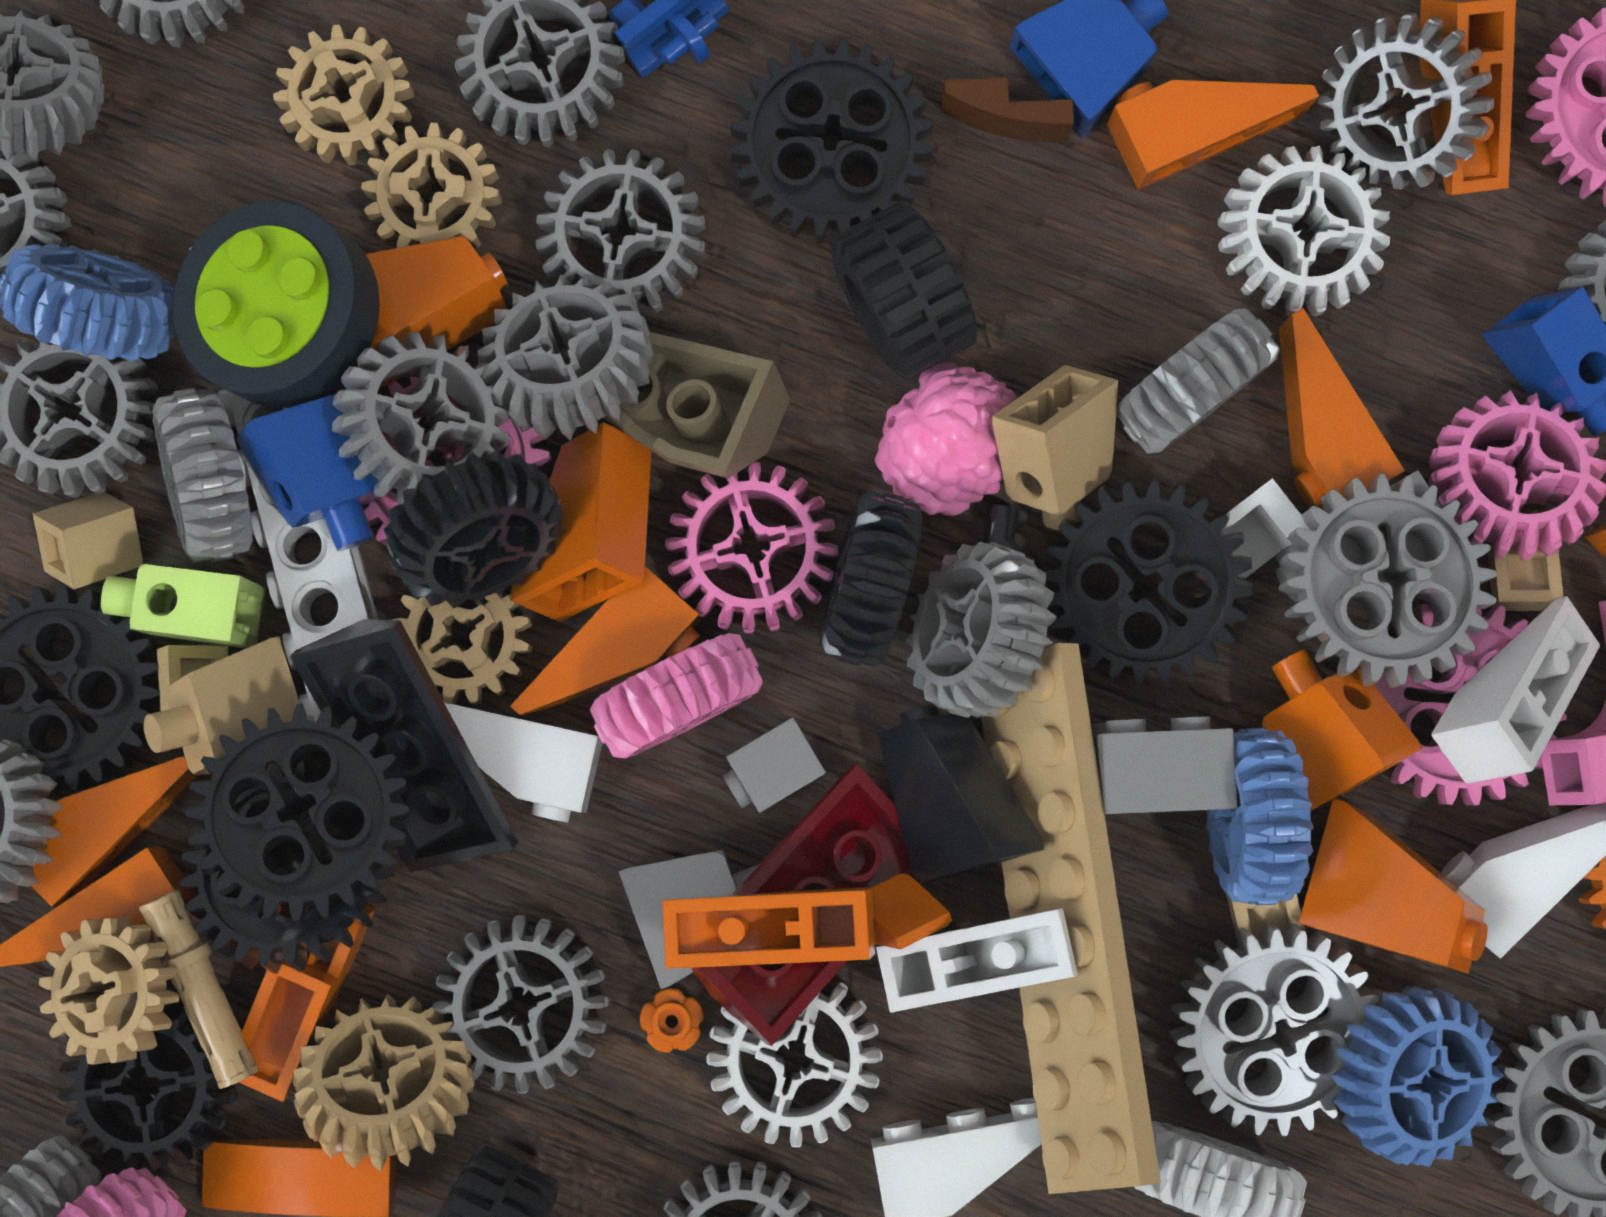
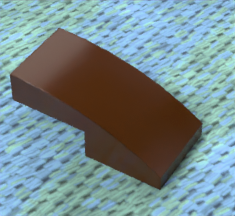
M1008 77L944 80L941 95V112L961 123L984 132L1017 140L1034 142H1067L1074 125L1072 99L1009 102Z

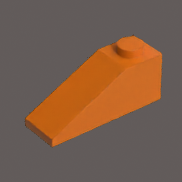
M1421 0V31L1427 21L1433 17L1443 20V29L1440 37L1443 40L1453 31L1461 29L1464 31L1465 37L1464 41L1457 48L1458 51L1464 55L1475 48L1482 50V57L1470 66L1473 74L1490 72L1492 74V82L1477 89V95L1493 98L1495 101L1494 108L1486 113L1474 114L1489 125L1488 133L1482 138H1470L1476 148V153L1471 158L1465 161L1455 157L1457 170L1450 176L1443 177L1445 192L1449 195L1507 189L1509 188L1516 0ZM1419 57L1422 76L1431 80L1443 78L1441 73L1430 62ZM1451 99L1432 107L1430 117L1436 144L1444 135L1449 124Z
M1171 80L1153 88L1151 82H1144L1118 96L1116 99L1118 104L1114 106L1106 125L1137 189L1140 190L1305 116L1319 95L1314 85Z
M1304 308L1293 313L1279 327L1291 462L1298 476L1294 477V484L1299 495L1309 508L1315 506L1324 510L1320 498L1332 489H1335L1344 497V486L1353 479L1358 478L1368 492L1370 481L1379 474H1385L1389 481L1405 470Z
M645 566L644 582L609 598L510 707L519 715L528 718L632 677L646 670L647 667L665 660L667 657L674 656L689 647H693L701 636L694 629L701 621V618L695 610Z
M182 756L56 800L64 809L50 817V826L57 828L62 836L52 840L47 839L44 850L49 853L54 861L45 865L35 864L33 868L39 884L31 885V887L51 907L59 906L94 883L190 786V783L194 782L200 775L193 774L189 770L186 758Z
M165 846L147 847L1 943L0 967L47 961L45 957L48 952L66 950L60 935L64 931L80 930L81 921L130 917L131 925H144L146 922L138 907L178 889L181 892L185 905L196 897V894H192L180 886V880L185 877ZM188 913L191 920L195 918L193 915ZM152 933L150 934L148 943H156Z
M872 887L662 900L666 969L869 960L875 955Z

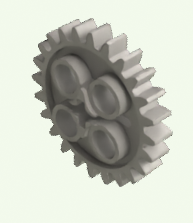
M1379 474L1370 481L1367 492L1363 483L1356 478L1344 486V497L1335 489H1332L1320 498L1324 510L1312 506L1301 515L1309 529L1296 528L1288 535L1287 539L1300 549L1301 552L1288 553L1280 559V564L1296 572V577L1279 585V591L1297 595L1299 601L1284 612L1285 617L1305 618L1308 625L1301 630L1296 638L1299 642L1317 637L1322 642L1315 656V660L1318 663L1334 654L1340 657L1337 676L1345 677L1360 666L1363 686L1377 683L1383 671L1390 688L1404 685L1408 672L1416 684L1432 679L1431 665L1440 673L1454 668L1456 664L1451 652L1463 656L1476 648L1466 633L1478 634L1488 628L1489 624L1475 611L1496 604V598L1489 593L1481 591L1480 584L1496 577L1497 572L1489 568L1478 567L1476 559L1485 555L1491 550L1489 544H1470L1467 537L1479 525L1476 520L1468 521L1461 525H1458L1453 520L1460 506L1458 500L1447 504L1441 509L1435 505L1437 486L1432 485L1420 495L1415 496L1412 477H1404L1397 482L1391 491L1385 474ZM1378 525L1386 527L1388 535L1386 541L1378 529ZM1407 534L1419 537L1425 544L1427 549V559L1425 562L1413 558L1407 551L1405 544ZM1342 536L1351 537L1360 544L1364 553L1362 565L1350 562L1342 554L1340 547ZM1383 571L1385 579L1395 580L1397 589L1392 591L1389 583H1380L1378 573ZM1414 597L1426 601L1432 608L1434 617L1431 627L1421 624L1414 617L1412 611ZM1349 600L1363 604L1368 610L1370 623L1367 630L1354 626L1347 615V603ZM1389 622H1391L1392 628L1397 633L1396 638H1392L1388 634L1387 626Z
M1266 922L1262 929L1261 940L1257 941L1245 928L1238 929V948L1232 950L1218 939L1214 943L1220 959L1215 964L1199 957L1195 959L1198 969L1204 975L1201 981L1196 982L1182 979L1180 985L1192 998L1190 1003L1173 1004L1171 1010L1181 1020L1186 1022V1026L1169 1031V1037L1178 1046L1186 1048L1173 1057L1174 1062L1183 1072H1191L1184 1083L1194 1095L1204 1093L1200 1102L1208 1111L1215 1114L1223 1109L1222 1117L1234 1128L1246 1117L1247 1126L1256 1135H1261L1270 1119L1273 1127L1282 1136H1287L1291 1125V1118L1296 1117L1308 1130L1314 1129V1110L1321 1108L1333 1119L1338 1116L1332 1099L1343 1088L1338 1086L1330 1075L1343 1068L1344 1060L1341 1059L1335 1049L1349 1047L1353 1037L1346 1025L1358 1024L1361 1026L1365 1022L1363 1005H1374L1379 1001V996L1368 987H1360L1369 975L1357 964L1349 965L1352 954L1340 945L1330 949L1331 940L1318 931H1315L1307 940L1306 931L1297 924L1291 923L1283 938L1277 927L1270 922ZM1300 976H1307V986L1302 995L1293 1000H1286V992L1290 983ZM1247 998L1248 1005L1242 1017L1235 1021L1225 1022V1013L1229 1005L1237 999ZM1326 1007H1328V1013L1325 1016L1318 1018L1317 1016L1320 1015ZM1282 1019L1283 1021L1279 1022L1275 1027V1022ZM1276 1031H1277V1034H1278V1035L1274 1036L1273 1038H1269V1037L1273 1036V1035L1276 1033ZM1325 1036L1326 1043L1321 1053L1314 1058L1305 1059L1306 1048L1310 1042L1317 1037ZM1229 1041H1236L1232 1043L1226 1051H1223V1046L1225 1043ZM1266 1058V1066L1262 1074L1254 1080L1244 1081V1074L1250 1063L1257 1059Z
M1578 1008L1575 1026L1567 1015L1554 1013L1552 1014V1034L1543 1027L1532 1024L1528 1027L1530 1037L1534 1043L1531 1048L1514 1042L1508 1045L1513 1055L1518 1059V1063L1515 1068L1496 1064L1497 1069L1504 1075L1503 1078L1508 1083L1506 1089H1491V1092L1500 1103H1503V1112L1486 1117V1122L1494 1127L1505 1130L1506 1135L1497 1139L1491 1147L1492 1150L1502 1155L1514 1154L1515 1157L1508 1162L1503 1171L1507 1176L1515 1180L1528 1176L1521 1190L1525 1196L1537 1200L1545 1195L1544 1208L1558 1216L1568 1206L1569 1217H1590L1592 1210L1595 1217H1606V1176L1601 1169L1602 1155L1606 1151V1128L1596 1125L1591 1119L1564 1108L1544 1096L1545 1088L1551 1086L1576 1101L1595 1107L1600 1113L1606 1115V1010L1598 1023L1594 1011ZM1584 1055L1590 1066L1589 1077L1583 1085L1574 1088L1569 1079L1570 1065L1575 1059ZM1553 1115H1559L1563 1124L1562 1136L1553 1145L1545 1146L1541 1137L1542 1126L1548 1118Z

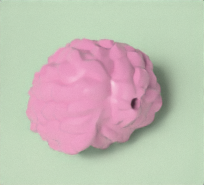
M949 362L937 364L922 372L919 377V388H914L906 393L897 405H892L887 410L886 421L882 430L884 436L879 442V450L875 457V463L878 469L882 471L884 481L888 485H892L894 494L904 496V499H909L911 502L919 504L920 509L930 515L942 513L948 516H955L968 510L970 503L981 501L984 494H996L1001 488L1000 482L1004 479L992 425V416L1017 399L1015 393L1006 388L1005 383L996 381L988 373L976 372L973 367H958L954 363Z

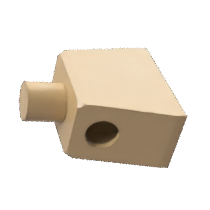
M1064 365L992 416V425L1007 495L1015 502L1042 510L1043 524L1050 529L1060 530L1058 527L1063 518L1079 523L1081 518L1076 509L1077 503L1105 482L1112 472L1118 397V380Z
M280 637L267 639L197 669L169 685L166 695L170 709L147 714L144 719V733L149 747L155 753L182 747L189 770L193 774L200 775L210 774L201 762L203 756L213 757L221 761L226 757L227 754L219 740L222 734L234 739L238 743L246 739L242 727L243 719L248 718L259 730L268 727V709L274 707L283 723L292 722L294 710L300 702Z

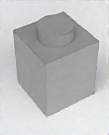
M792 717L728 755L726 758L733 769L722 776L741 808L753 802L757 811L761 813L825 775L826 772Z

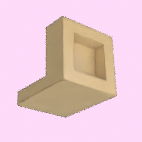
M105 492L95 493L33 513L44 572L72 589H77L106 579L108 576H115L138 568L143 563L133 507Z

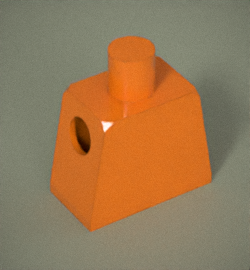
M1306 649L1290 655L1272 667L1290 700L1264 716L1262 727L1267 728L1268 731H1283L1285 736L1291 738L1295 744L1296 753L1303 760V775L1309 780L1307 787L1309 801L1313 803L1310 811L1332 801L1333 798L1336 799L1423 749L1418 739L1375 685L1363 686L1361 669L1356 668L1351 674L1342 678L1335 674L1323 679Z

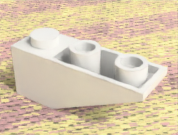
M1026 1098L1010 1103L1012 1113L986 1117L985 1109L974 1108L946 1115L947 1125L922 1129L920 1120H908L883 1126L884 1136L871 1138L884 1216L947 1217L955 1214L1042 1144L1035 1098Z

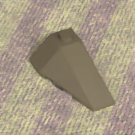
M650 332L648 337L653 348V362L648 365L650 370L649 384L637 387L639 391L638 404L621 403L619 405L621 409L620 421H616L608 416L603 418L671 464L726 478L732 477L766 455L791 400L774 361ZM562 349L561 354L565 361L564 363L568 365L571 363L567 350Z

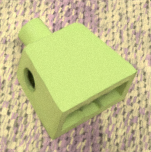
M141 564L137 572V579L108 576L106 578L101 595V609L103 614L130 617V629L149 635L246 649L258 644L266 588L237 575ZM177 596V604L171 612V602Z

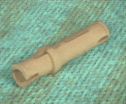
M178 889L138 908L146 924L151 927V933L155 942H166L169 947L162 957L163 961H161L163 967H177L178 974L171 980L178 991L198 1041L211 1065L219 1089H222L250 1077L251 1074L258 1072L259 1068L245 1043L241 1029L214 973L213 966L209 960V956L213 954L208 941L201 942L188 912L185 910V904Z

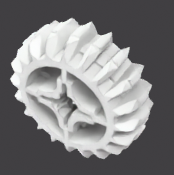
M1320 145L1311 147L1306 154L1304 162L1295 146L1287 147L1281 154L1280 162L1271 154H1266L1258 162V172L1249 168L1245 169L1238 178L1241 189L1231 188L1227 193L1224 202L1231 211L1221 214L1218 218V227L1232 234L1223 237L1218 243V248L1220 252L1226 254L1237 253L1238 257L1229 263L1226 271L1227 275L1230 276L1238 275L1243 271L1249 276L1241 288L1243 295L1248 296L1252 294L1258 286L1266 291L1262 299L1263 309H1271L1280 297L1285 299L1284 309L1287 316H1291L1300 310L1304 301L1312 316H1319L1326 310L1327 300L1331 305L1340 309L1350 302L1349 291L1362 294L1370 286L1366 274H1376L1382 269L1384 261L1375 252L1386 249L1390 244L1391 237L1376 229L1383 226L1390 219V211L1371 208V205L1381 196V188L1371 187L1364 191L1360 187L1359 183L1366 176V167L1355 169L1351 175L1342 171L1341 169L1346 159L1344 153H1337L1329 164L1323 163V153ZM1299 188L1298 196L1293 201L1291 209H1275L1271 214L1258 213L1261 200L1268 195L1282 189ZM1324 196L1335 204L1344 219L1334 216L1327 210L1324 204ZM1302 216V223L1309 226L1306 233L1313 231L1315 235L1305 247V241L1298 237L1301 230L1294 233L1292 229ZM1261 243L1273 246L1280 252L1284 268L1278 266L1267 255ZM1336 248L1348 250L1343 266L1337 271L1322 276H1308L1309 267L1315 262L1316 253H1332Z
M838 982L833 987L829 996L819 993L797 1017L791 1028L782 1034L773 1046L766 1045L755 1034L747 1032L748 1028L722 1006L721 1013L725 1018L735 1023L733 1029L723 1026L712 1027L710 1037L717 1042L728 1044L727 1050L709 1052L707 1054V1064L714 1067L727 1066L728 1072L716 1076L711 1080L710 1084L713 1091L734 1088L736 1093L730 1096L722 1107L727 1115L735 1113L743 1105L750 1110L742 1121L741 1129L750 1133L756 1127L759 1119L762 1118L769 1122L765 1130L766 1143L774 1144L778 1138L779 1126L791 1127V1146L801 1147L803 1126L812 1125L814 1137L818 1143H823L828 1140L827 1128L823 1120L832 1117L837 1127L842 1131H846L851 1127V1122L842 1107L848 1103L858 1111H866L869 1103L862 1094L855 1091L856 1086L859 1084L867 1088H877L880 1080L873 1072L862 1070V1063L880 1062L883 1059V1054L879 1048H862L861 1041L876 1036L878 1028L874 1022L865 1023L858 1027L853 1023L867 1008L863 1000L854 1001L845 1010L839 1005L848 990L845 983ZM819 1010L829 1015L843 1031L849 1047L848 1062L833 1058V1055L820 1050L814 1043L813 1031ZM802 1025H805L806 1028L803 1035L805 1055L814 1059V1063L811 1062L810 1066L806 1069L800 1064V1072H792L789 1085L784 1088L786 1079L785 1059L776 1055V1051L783 1044L789 1049V1041H797ZM740 1051L755 1055V1059L769 1064L774 1070L777 1080L771 1103L759 1096L748 1083L742 1069ZM812 1078L827 1081L831 1078L841 1081L837 1089L823 1101L805 1108H790L798 1087L804 1081Z
M1152 1121L1161 1183L1136 1186L1135 1189L1143 1191L1146 1195L1157 1198L1165 1204L1175 1206L1184 1212L1193 1213L1201 1217H1301L1306 1201L1303 1196L1307 1181L1294 1168L1286 1166L1282 1162L1272 1160L1265 1155L1247 1150L1244 1147L1183 1127H1176L1168 1123Z

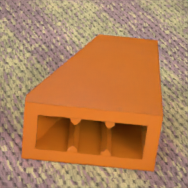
M465 236L365 254L372 265L379 289V319L370 348L377 352L378 345L384 338L393 335L402 344L403 339L409 333H415L416 331L419 332L426 347L436 335L444 334L447 350L481 332L482 329L495 324L494 309H507L500 290L507 287L508 282L501 268L489 252L480 257ZM400 377L393 378L381 383L379 389L385 387L386 385L392 383Z
M604 422L598 425L596 434L588 430L561 446L549 482L554 487L561 501L560 507L564 514L561 522L565 532L555 540V553L541 558V570L530 571L525 575L524 585L516 583L512 585L510 601L553 620L562 622L644 582L652 452L650 449L616 426H611Z
M1333 798L1298 924L1468 974L1471 962L1477 961L1481 957L1486 945L1488 928L1487 924L1483 922L1486 910L1368 812L1348 802Z

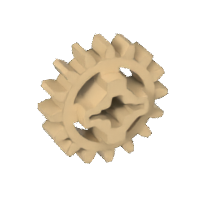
M339 24L333 25L331 40L323 42L314 31L308 33L309 43L312 48L307 52H303L301 49L291 46L288 52L296 63L294 68H277L276 75L282 84L288 87L286 90L273 93V99L278 107L287 110L279 118L281 124L288 133L297 132L295 141L304 152L309 151L317 144V154L325 163L331 162L336 151H341L343 158L349 166L356 164L357 150L366 149L370 156L379 158L380 151L377 142L382 138H389L397 144L400 138L392 127L394 122H410L412 118L408 108L400 103V101L414 97V90L410 82L400 80L408 73L401 57L390 59L393 50L389 42L384 38L375 42L371 47V37L366 28L363 27L357 29L352 39H347ZM340 59H356L361 62L352 64ZM314 76L311 87L307 89L311 78ZM348 87L352 98L347 102L340 103L337 92ZM383 100L378 113L372 119L376 104ZM334 125L344 129L350 130V132L339 133L327 131L325 129Z
M432 122L429 126L427 137L419 138L416 131L410 125L405 127L406 143L401 146L386 138L383 144L389 154L387 159L383 161L377 158H369L367 162L372 172L378 176L377 180L362 182L361 186L362 191L368 198L377 200L365 207L364 211L371 222H382L376 232L383 242L387 244L398 238L397 248L465 236L470 244L477 249L481 245L475 232L477 227L480 225L485 228L494 229L496 225L493 215L486 210V207L502 204L499 190L487 186L498 180L499 176L494 164L481 165L487 157L483 146L480 143H476L465 150L467 138L463 130L456 128L448 139H444L438 123ZM448 158L461 164L470 173L472 181L466 180L464 176L452 175L448 165ZM415 160H417V161H416L415 163H413L407 170H405L403 173H401L402 170H403L406 166H408L410 163H412V162H414ZM436 178L444 192L434 193L432 203H429L428 208L421 195L430 194L432 184H435ZM393 206H399L401 211H413L416 229L401 222L396 217ZM459 214H464L456 223L446 228Z
M497 593L485 596L484 599L489 602L484 605L481 603L473 610L459 607L452 608L447 601L431 606L425 597L417 600L411 596L403 595L401 598L404 606L411 611L408 619L398 618L392 620H401L436 688L438 689L439 686L443 687L442 696L444 703L455 705L460 691H465L471 704H481V688L488 686L493 692L501 695L505 692V688L500 677L505 672L518 677L522 675L523 670L513 659L516 653H531L532 646L518 639V632L531 627L532 622L528 617H514L513 611L519 607V604L510 601V595L503 598ZM430 613L434 619L431 637L422 644V627L427 615ZM457 622L467 627H476L469 634L473 645L468 650L457 645L449 647V643L456 637L452 627ZM503 624V644L497 659L494 660L490 654L493 633L501 629ZM451 662L465 664L474 676L460 679L450 678L436 670L440 667L444 668Z
M130 917L81 921L80 930L64 931L60 935L66 950L47 953L45 958L55 968L53 976L39 978V986L51 990V1000L42 1004L40 1011L44 1014L55 1013L58 1021L52 1026L49 1034L52 1038L70 1037L66 1047V1054L69 1056L86 1054L87 1064L92 1065L137 1059L138 1051L151 1050L157 1046V1041L152 1031L170 1029L172 1021L163 1013V1008L165 1004L179 1002V995L173 991L166 990V981L176 976L178 970L177 967L162 966L160 959L165 955L169 947L166 942L148 943L151 934V927L149 925H131Z

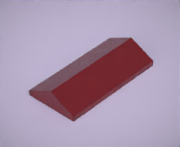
M852 764L732 895L873 887L902 873L913 878L896 806L858 764ZM847 961L694 967L691 969L712 998L766 1045L773 1046Z

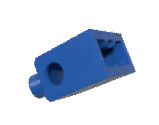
M1063 0L1017 25L1014 29L1009 48L1050 100L1072 99L1073 129L1082 139L1116 105L1118 96L1130 89L1149 69L1158 48L1153 39L1148 35V32L1168 17V10L1163 0H1128L1125 3L1121 0Z
M1583 287L1531 297L1482 333L1484 339L1529 396L1536 392L1538 393L1540 408L1549 411L1553 405L1562 402L1563 412H1576L1579 418L1584 417L1583 424L1592 436L1606 431V325Z
M336 394L250 420L237 436V441L287 524L294 528L324 518L337 551L358 546L374 537L362 505L378 498L374 494V486L378 479L370 473L365 479L354 480L353 472L361 464V461L357 456L351 458L339 457V448L350 439V436L340 435L331 431L332 422L338 416L344 414L332 406L333 397Z

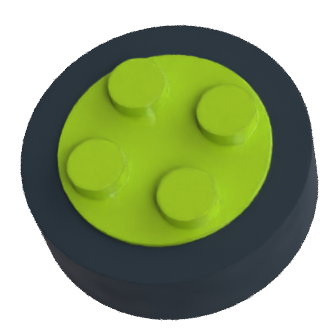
M280 201L259 202L241 207L220 218L193 245L185 258L176 281L173 299L174 326L185 356L193 367L206 379L252 403L266 407L289 408L323 398L342 385L341 377L350 366L358 367L357 357L366 348H370L376 332L380 308L379 289L369 259L359 245L343 231L303 206Z

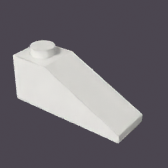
M1567 596L1555 599L1455 693L1433 730L1432 737L1466 784L1533 771L1600 647L1599 642Z
M445 703L478 767L517 799L533 802L531 815L569 822L571 811L587 813L602 747L599 736Z
M1606 803L1588 805L1484 841L1470 855L1464 851L1458 853L1443 868L1441 874L1486 910L1483 922L1487 924L1488 928L1485 946L1500 959L1606 856Z
M1063 908L928 935L901 950L887 946L876 947L890 1013L1078 976Z

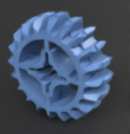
M52 243L44 246L33 244L13 251L11 258L8 259L5 271L1 274L0 309L3 311V317L11 324H14L20 332L35 335L39 342L58 345L62 351L70 349L82 352L86 357L92 354L103 356L108 360H113L116 357H122L129 361L138 360L140 357L149 359L157 357L159 353L168 351L171 338H174L176 334L173 319L175 286L169 280L162 279V276L157 271L146 270L140 263L120 259L118 255L110 256L100 253L96 249L92 251L79 249L74 245L60 247Z
M1267 728L1239 729L1237 732H1233L1237 809L1206 810L1207 825L1205 829L1208 831L1210 841L1208 851L1213 855V870L1219 876V884L1232 901L1256 905H1276L1278 901L1292 900L1295 894L1300 893L1304 885V878L1307 877L1310 871L1308 856L1313 852L1310 839L1311 830L1314 826L1311 823L1310 808L1313 803L1309 801L1307 791L1309 780L1303 775V760L1296 753L1295 744L1291 738L1285 736L1283 731H1268Z
M1405 986L1402 993L1383 992L1381 1007L1377 1005H1363L1365 1022L1361 1026L1358 1024L1346 1025L1353 1038L1349 1047L1335 1049L1341 1059L1344 1060V1066L1330 1075L1336 1084L1343 1088L1333 1099V1102L1339 1107L1340 1111L1345 1113L1342 1124L1348 1128L1350 1133L1357 1136V1140L1362 1143L1364 1148L1396 1164L1402 1163L1408 1166L1411 1162L1415 1165L1430 1167L1434 1158L1452 1160L1455 1144L1458 1146H1472L1471 1130L1474 1126H1488L1483 1116L1487 1104L1500 1102L1491 1092L1492 1084L1504 1077L1497 1067L1492 1065L1503 1051L1495 1045L1494 1041L1489 1040L1494 1028L1488 1025L1484 1019L1478 1017L1479 1011L1474 1009L1470 1003L1454 998L1453 994L1438 988L1432 990L1419 986Z

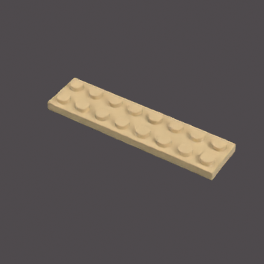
M1057 643L1043 649L1040 659L1044 669L1033 671L1031 675L1032 689L1031 691H1018V700L1015 707H1002L997 717L988 715L981 717L985 744L1041 835L1045 849L1002 863L1009 918L1063 908L1078 976L1019 987L1023 1009V1025L1027 1037L1033 1080V1095L1036 1101L1043 1150L1042 1159L1046 1171L1049 1194L1136 1187L1161 1183L1079 644Z

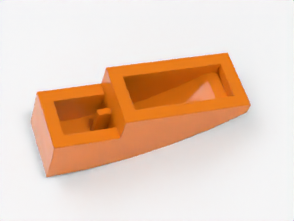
M366 905L363 910L372 920L376 908ZM355 922L352 923L348 928L354 942L351 948L343 945L336 939L329 942L331 957L327 963L317 958L310 951L307 952V962L304 971L298 972L287 964L285 958L277 974L266 971L241 1032L255 1063L258 1065L259 1071L238 1083L281 1102L287 1099L294 1086L293 1071L302 1067L299 1058L301 1047L313 1046L315 1044V1026H324L368 927L361 926Z
M214 1139V1143L209 1148L203 1150L202 1207L300 1216L389 1217L396 1209L397 1155L388 1156L380 1172L376 1167L372 1166L368 1155L353 1168L350 1164L346 1163L343 1153L330 1158L323 1151L320 1141L314 1142L313 1139Z

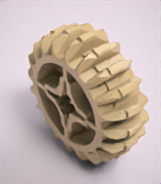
M388 993L381 1007L371 1008L369 1003L361 998L358 1013L348 1016L336 1009L334 1017L336 1026L333 1029L315 1026L314 1039L316 1045L301 1047L299 1058L302 1067L293 1071V1084L297 1092L294 1105L298 1116L304 1119L303 1125L308 1137L313 1139L314 1142L320 1141L323 1151L330 1158L343 1153L346 1163L350 1164L353 1168L368 1155L372 1166L376 1167L380 1172L387 1157L397 1155L399 1161L408 1167L411 1160L410 1150L419 1146L433 1155L434 1148L436 1147L434 1135L438 1133L454 1137V1130L456 1129L454 1116L467 1115L469 1107L467 1093L473 1091L475 1083L473 1072L470 1068V1064L473 1062L471 1053L466 1050L465 1043L461 1041L458 1033L453 1036L446 1033L451 1025H454V1021L445 1022L444 1015L434 1011V1006L423 1012L421 1003L414 996L399 1008L397 1007L396 1000ZM380 1068L385 1069L388 1078L387 1083L390 1090L388 1095L383 1093L379 1074Z

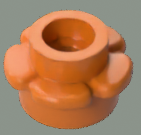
M668 988L657 992L654 997L655 1000L647 1002L640 1014V1026L648 1034L647 1042L655 1050L663 1053H670L676 1048L680 1051L691 1048L701 1035L699 1024L704 1019L701 1005L694 997H685L679 989ZM667 1016H676L678 1019L677 1026L669 1027L666 1024Z

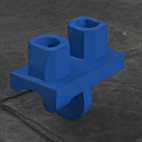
M623 0L610 10L609 16L612 22L617 24L618 30L615 31V34L632 68L643 79L665 61L671 65L685 53L699 65L708 59L711 55L703 39L719 27L716 21L728 13L729 9L724 0H655L646 8L639 0Z

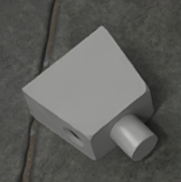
M723 849L633 866L618 871L661 989L671 986L693 973L691 968H665L662 900L732 895L760 864L733 874Z

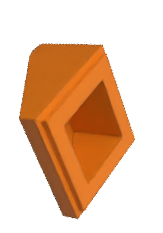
M898 874L872 887L875 944L901 950L948 926L949 922L952 921L950 912L914 878L907 874Z

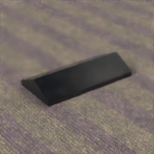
M363 619L303 646L290 655L319 710L322 712L325 707L331 708L334 728L339 730L353 716L357 719L359 725L356 736L358 742L375 732L380 737L381 743L373 755L374 759L388 754H394L396 757L397 765L385 776V779L400 778L405 779L407 791L391 799V802L409 806L410 818L392 822L391 826L406 834V845L396 846L409 872L514 850L519 842L401 620Z

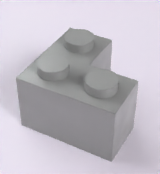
M1210 717L1170 719L1171 731L1147 732L1146 719L1106 721V723L1091 724L1104 814L1237 809L1233 728L1211 729Z

